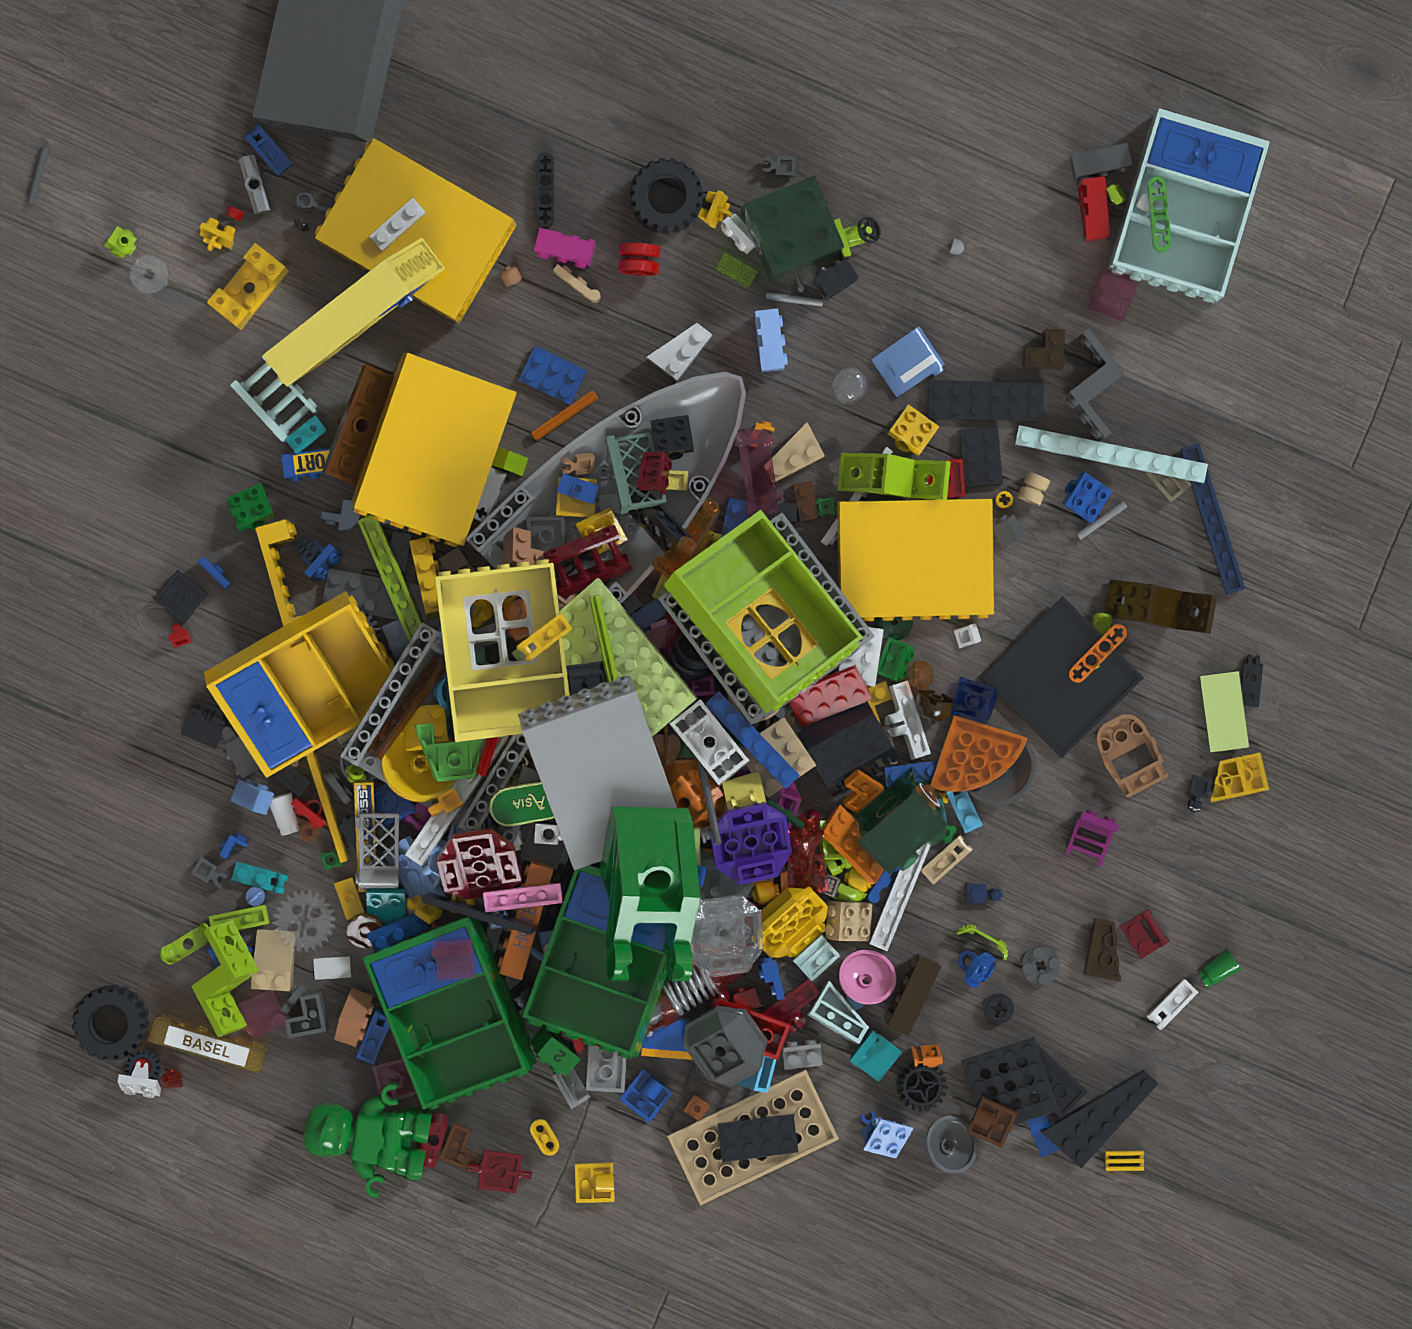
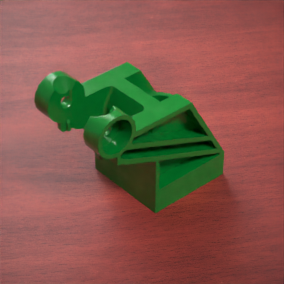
M612 806L599 869L609 901L606 937V968L608 978L611 981L629 980L627 966L632 963L630 942L634 925L637 923H667L666 944L663 947L666 955L669 981H689L693 968L690 944L700 902L694 827L688 808Z

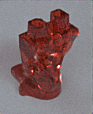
M798 816V819L804 822L805 826L802 830L796 826L795 829L788 830L794 847V854H791L788 860V886L802 889L810 886L815 893L821 894L823 887L826 885L827 865L825 853L816 855V847L823 840L825 832L819 829V817L806 819L803 816ZM815 861H820V866ZM797 864L800 868L797 869L794 865Z

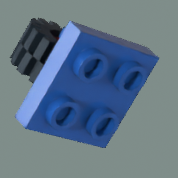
M304 535L293 545L301 554L300 558L309 566L304 573L317 582L324 580L329 574L328 569L336 566L342 559L341 555L343 553L330 543L324 548L317 541L312 542Z

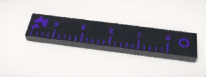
M431 892L424 894L422 897V903L531 935L537 928V924L494 911L485 912L484 908Z

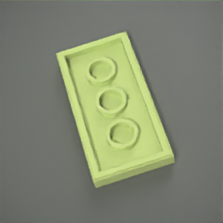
M1239 671L1200 676L1210 752L1248 748L1249 741Z

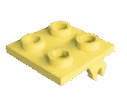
M759 771L730 779L723 783L728 810L761 802L766 803Z

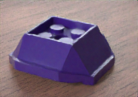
M765 802L726 810L717 820L722 842L720 845H714L711 828L709 829L716 869L739 885L778 877L782 867L792 853L785 813ZM754 837L752 842L746 843L747 838Z

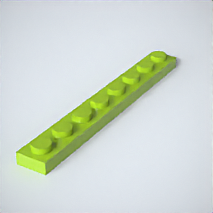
M371 514L358 520V524L407 639L410 642L423 621L380 521L372 519Z

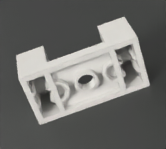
M701 700L670 723L673 730L685 742L718 786L722 785L749 763V759ZM707 737L715 739V745L711 748L704 745V740Z

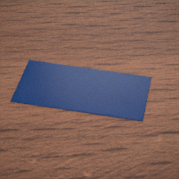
M1047 1114L1027 1120L1041 1157L1060 1150L1040 1132L1041 1129L1051 1126Z

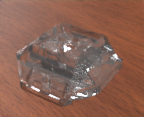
M742 895L703 899L699 903L690 944L693 963L709 977L749 972L753 966L752 964L764 949L761 910ZM726 929V934L723 937H719L720 931Z

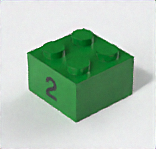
M544 1025L531 1041L534 1047L533 1051L542 1063H549L551 1065L550 1068L558 1075L562 1073L564 1076H567L581 1058L570 1042L564 1040L558 1033L546 1030V1025Z

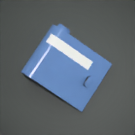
M920 326L871 359L896 397H899L929 375H938L944 371L943 366L945 365Z

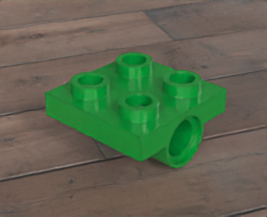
M261 483L226 498L239 532L248 528L256 530L257 527L266 525V520L275 517Z

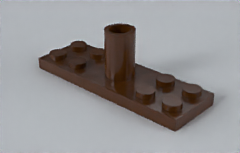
M367 364L362 365L346 410L340 413L337 418L339 428L323 467V473L357 486L394 379L393 375Z

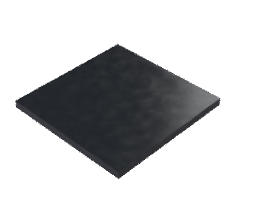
M1063 596L981 676L1061 758L1144 678L1114 649L1098 665L1100 667L1094 669L1085 680L1076 683L1070 679V668L1102 635ZM1102 641L1099 644V649L1103 652L1108 651L1110 643ZM1088 655L1085 661L1087 664L1094 665L1097 658L1094 655ZM1081 662L1079 665L1082 668L1078 671L1076 669L1073 670V677L1081 678V672L1084 669L1088 672L1090 669L1086 668L1083 662Z

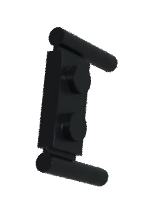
M381 523L383 529L393 531L390 546L405 579L410 552L409 541H412L413 533L408 531L409 527L407 526L401 529ZM363 570V575L381 578L379 571Z

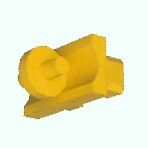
M719 190L717 193L709 191L705 201L712 204L710 210L702 208L698 217L715 229L718 221L723 222L725 216H732V213L728 211L730 204L727 203L728 196Z
M211 217L206 223H201L200 236L204 237L203 242L208 244L207 249L209 251H213L215 247L221 249L222 246L232 249L235 235L234 227L226 225L223 231L218 230L219 222Z

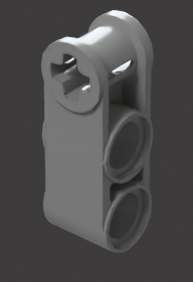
M491 467L474 515L478 522H483L492 513L499 498L500 490L505 482L507 472ZM484 508L487 515L479 518L477 511H481Z

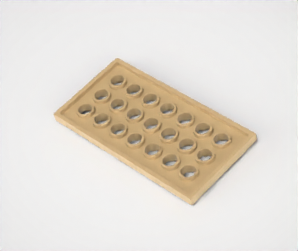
M806 1069L771 1085L768 1093H754L702 1118L700 1122L696 1121L667 1135L700 1206L839 1140ZM794 1090L802 1092L800 1100L792 1099L791 1094ZM782 1098L785 1101V1105L783 1108L778 1109L774 1106V1101ZM761 1106L766 1107L768 1110L767 1115L764 1117L794 1113L796 1133H799L802 1137L801 1141L797 1143L798 1153L767 1156L763 1160L751 1158L748 1159L750 1164L746 1168L739 1166V1160L722 1162V1158L716 1159L713 1156V1151L720 1149L717 1123L736 1121L742 1115H748L750 1119L759 1118L757 1109ZM803 1107H807L811 1111L810 1115L806 1118L801 1117L799 1114ZM810 1125H817L819 1131L817 1134L811 1135L808 1133V1127ZM712 1131L715 1133L716 1138L714 1141L709 1142L705 1139V1134ZM690 1140H696L699 1145L697 1149L691 1150L688 1148L687 1143ZM704 1157L707 1161L706 1165L698 1167L695 1163L697 1158ZM724 1166H729L732 1168V1174L724 1176L721 1173V1169ZM711 1174L715 1177V1181L713 1184H706L704 1177Z

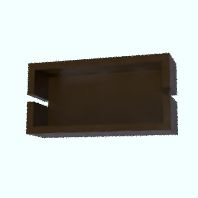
M919 953L916 957L913 956L908 965L910 967L909 973L903 975L900 982L902 984L900 992H895L892 999L894 1004L891 1009H887L884 1015L887 1027L906 1036H909L942 967L938 962Z

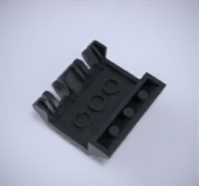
M868 701L819 720L798 732L806 751L816 764L815 767L832 796L840 793L837 785H839L842 791L846 790L842 779L849 777L857 769L871 776L873 775L871 766L876 773L880 771L878 764L875 762L878 759L882 758V762L886 767L890 765L888 757L892 763L900 760Z

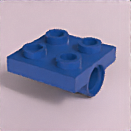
M1081 471L1076 480H1071L1066 485L1065 494L1067 496L1062 504L1087 522L1093 524L1111 495L1112 490L1086 472Z
M642 1069L619 1100L650 1123L672 1095L673 1091L645 1069Z

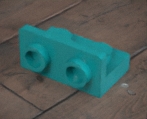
M314 416L285 440L294 452L299 454L327 430L319 418Z

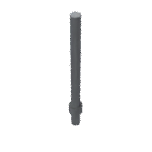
M697 759L714 845H720L722 842L707 770Z

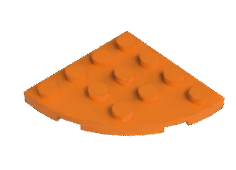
M954 715L930 788L946 792H962L989 784L999 778L1014 764L1026 744L1027 737Z

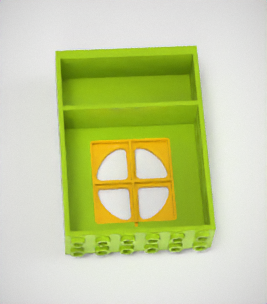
M761 510L677 569L664 584L665 588L672 594L673 598L693 623L697 625L704 637L713 645L716 652L724 659L728 667L766 714L771 710L776 712L784 703L792 700L801 690H805L813 681L818 680L829 669L839 664L842 659L850 656L860 646L858 642L863 638ZM759 605L776 607L784 611L788 615V619L775 629H771L757 613L756 607ZM747 614L754 619L765 634L762 639L751 647L745 645L741 633L742 620ZM791 625L798 627L801 636V650L797 657H793L778 639V635ZM768 642H771L785 658L787 664L780 667L770 666L755 658L754 653Z

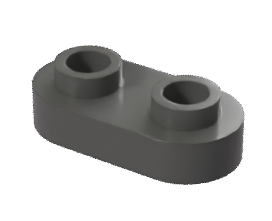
M329 769L323 773L345 804L349 803L352 800L351 796L353 793L347 785H342L340 782L342 778L338 772Z

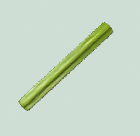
M594 595L589 597L608 683L618 678L601 598L600 595Z

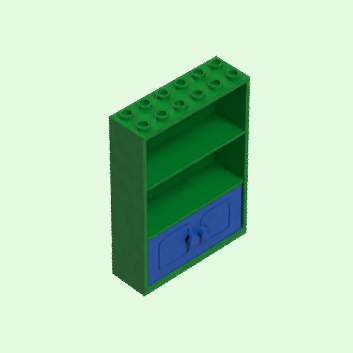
M588 865L574 871L523 1017L527 1018V1023L539 1027L542 1024L546 1025L545 1029L554 1033L563 1031V1036L575 1040L578 1037L582 1038V1043L590 1046L599 1044V1049L611 1053L615 1050L618 1051V1056L632 1060V1057L639 1056L667 976L666 955L663 947L666 944L667 923H637L634 925L630 942L632 963L627 966L629 980H609L606 968L609 901L599 869Z
M465 916L390 945L363 958L423 1109L429 1107L430 1110H433L445 1102H454L463 1095L467 1097L476 1093L475 1091L479 1089L483 1091L491 1088L498 1081L499 1084L509 1081L515 1075L517 1077L523 1076L532 1070V1066L537 1063L503 976L499 974L500 969L480 920ZM411 1025L420 1047L417 1050L408 1032Z

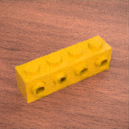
M428 537L409 541L426 619L439 617L435 577L437 576L436 572H440L438 561H434L432 554H436L434 543H429Z

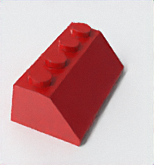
M717 998L714 1007L718 1005L747 1010L768 1040L764 1055L778 1060L791 1024Z

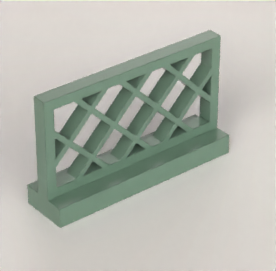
M651 432L614 438V435L606 436L605 447L620 514L628 513V510L667 504L665 495L660 494L661 499L653 500L648 497L653 490H649L645 495L637 490V484L633 487L627 483L630 475L638 480L639 475L633 471L637 465H641L640 461L642 460L643 452H648L649 449L650 452H655ZM648 439V447L643 449L637 445L639 440ZM626 442L631 447L625 452L619 448L618 443ZM633 448L642 452L638 460L629 455ZM626 458L635 463L631 470L623 466ZM634 493L643 498L640 503L632 504L631 496Z

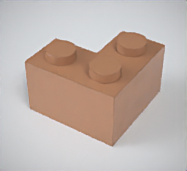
M513 527L503 537V564H509L510 568L517 567L516 563L529 562V565H536L537 560H545L543 556L545 551L531 548V531Z
M351 988L339 1018L334 1040L354 1047L357 1046L359 1040H363L369 1018H366L367 1014H372L375 1005L372 1003L373 995Z

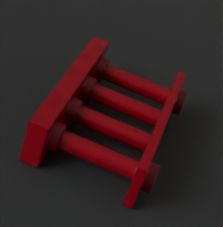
M615 524L559 547L551 548L543 553L544 559H548L549 563L554 564L560 579L556 581V587L562 598L587 588L597 578L603 582L633 570L627 554L621 555L615 542L616 539L620 538ZM608 543L613 559L603 562L597 547ZM590 550L595 566L584 569L579 554ZM571 557L578 573L567 577L561 561Z

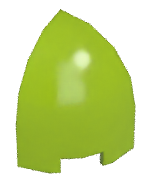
M840 882L832 900L861 902L865 899L867 893Z

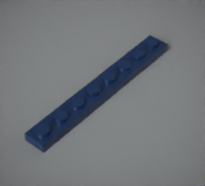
M1199 443L1180 449L1183 459L1205 463ZM1207 469L1204 483L1190 481V483L1192 484L1193 493L1225 594L1229 595L1245 590V586Z

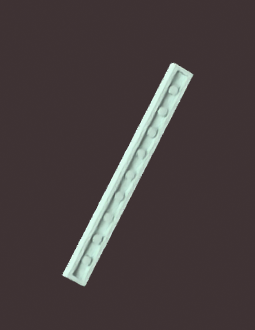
M1020 425L1015 445L1198 483H1204L1208 464Z

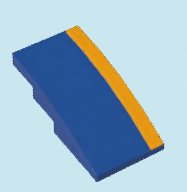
M670 1018L652 1028L650 1031H653V1035L650 1037L645 1036L640 1055L693 1060L683 1046L685 1025L691 1020Z

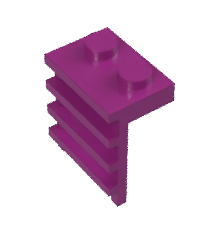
M1088 809L1086 813L1079 811L1065 854L1069 855L1072 848L1099 858L1097 866L1101 867L1114 831L1117 832L1119 825L1115 824L1116 819L1107 816L1104 819L1096 817L1098 813ZM1081 827L1106 836L1105 844L1078 835V828ZM1078 838L1103 847L1101 855L1073 845L1074 839Z

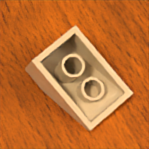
M257 929L254 960L259 971L252 976L251 989L290 991L293 988L295 931Z

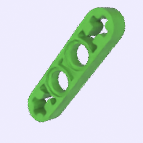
M1156 176L1149 180L1147 192L1152 245L1155 251L1163 253L1171 246L1166 183L1163 178ZM1155 181L1161 184V187L1158 189V195L1162 193L1163 196L1152 197V195L1156 194L1155 187L1151 186ZM1155 200L1163 202L1162 210H1156L1153 207ZM1157 219L1164 220V229L1160 230L1155 227ZM1166 232V235L1164 234L1162 238L1163 242H1167V245L1162 249L1160 245H1157L1160 241V235L1156 236V233Z

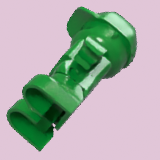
M395 1081L385 1084L381 1096L377 1095L364 1102L361 1111L358 1112L356 1123H353L352 1113L341 1105L320 1103L310 1109L303 1128L304 1146L314 1155L325 1157V1155L328 1157L341 1156L348 1150L349 1145L352 1146L350 1157L353 1169L363 1180H367L366 1192L373 1198L379 1197V1191L374 1189L371 1184L374 1181L382 1184L385 1181V1177L381 1174H374L375 1170L372 1164L394 1173L396 1168L398 1175L406 1176L407 1179L421 1181L426 1150L409 1148L411 1139L415 1142L427 1143L433 1110L413 1107L381 1112L386 1107V1104L396 1105L399 1102L397 1097L390 1098L387 1095L388 1090H395L398 1083Z

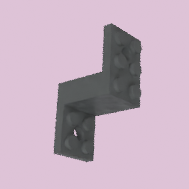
M1087 329L1078 337L1080 339L1079 344L1085 351L1088 349L1092 355L1090 356L1091 360L1095 365H1100L1101 368L1065 396L1067 397V404L1072 409L1075 408L1079 414L1077 416L1083 424L1087 423L1091 428L1089 430L1091 435L1095 439L1099 438L1101 441L1110 435L1111 432L1088 402L1123 376L1124 373L1092 331Z

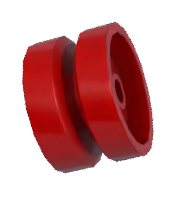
M645 243L619 244V255L627 259L618 261L617 271L633 276L659 275L660 264L651 260L660 258L661 247Z

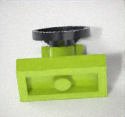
M864 217L858 222V225L845 229L842 227L840 218L833 220L834 233L843 260L851 257L850 247L862 243L872 244L878 241L881 236L880 226L872 217ZM863 220H868L866 225L862 223ZM871 222H872V223L875 225V227H876L877 237L873 234V233H874V230H873V228H872V226H871Z

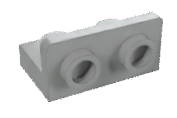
M816 1039L805 1040L803 1044H797V1041L786 1042V1046L782 1047L785 1070L823 1065L821 1044L816 1042Z

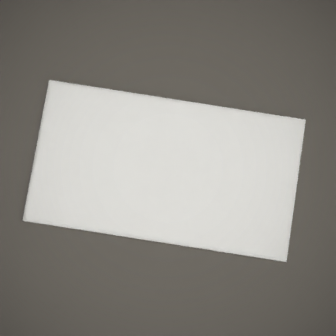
M350 956L313 959L315 980L351 977Z

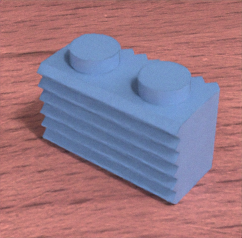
M246 778L245 781L238 779L231 801L251 811L266 815L274 793L268 791L269 787L260 783L256 785L257 781L249 778Z

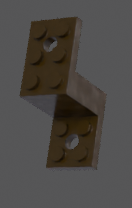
M1110 579L1104 613L1111 615L1112 619L1211 634L1217 596L1185 592L1154 584ZM1125 596V602L1122 604V598ZM1198 608L1199 613L1198 616L1195 617V611Z

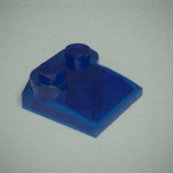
M960 677L953 697L954 706L951 714L986 725L996 702L997 688Z

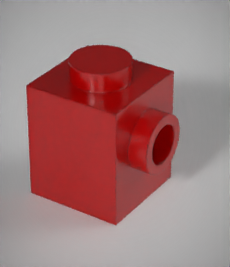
M742 986L735 989V993H732L731 1003L750 1010L760 1007L754 986L750 988Z

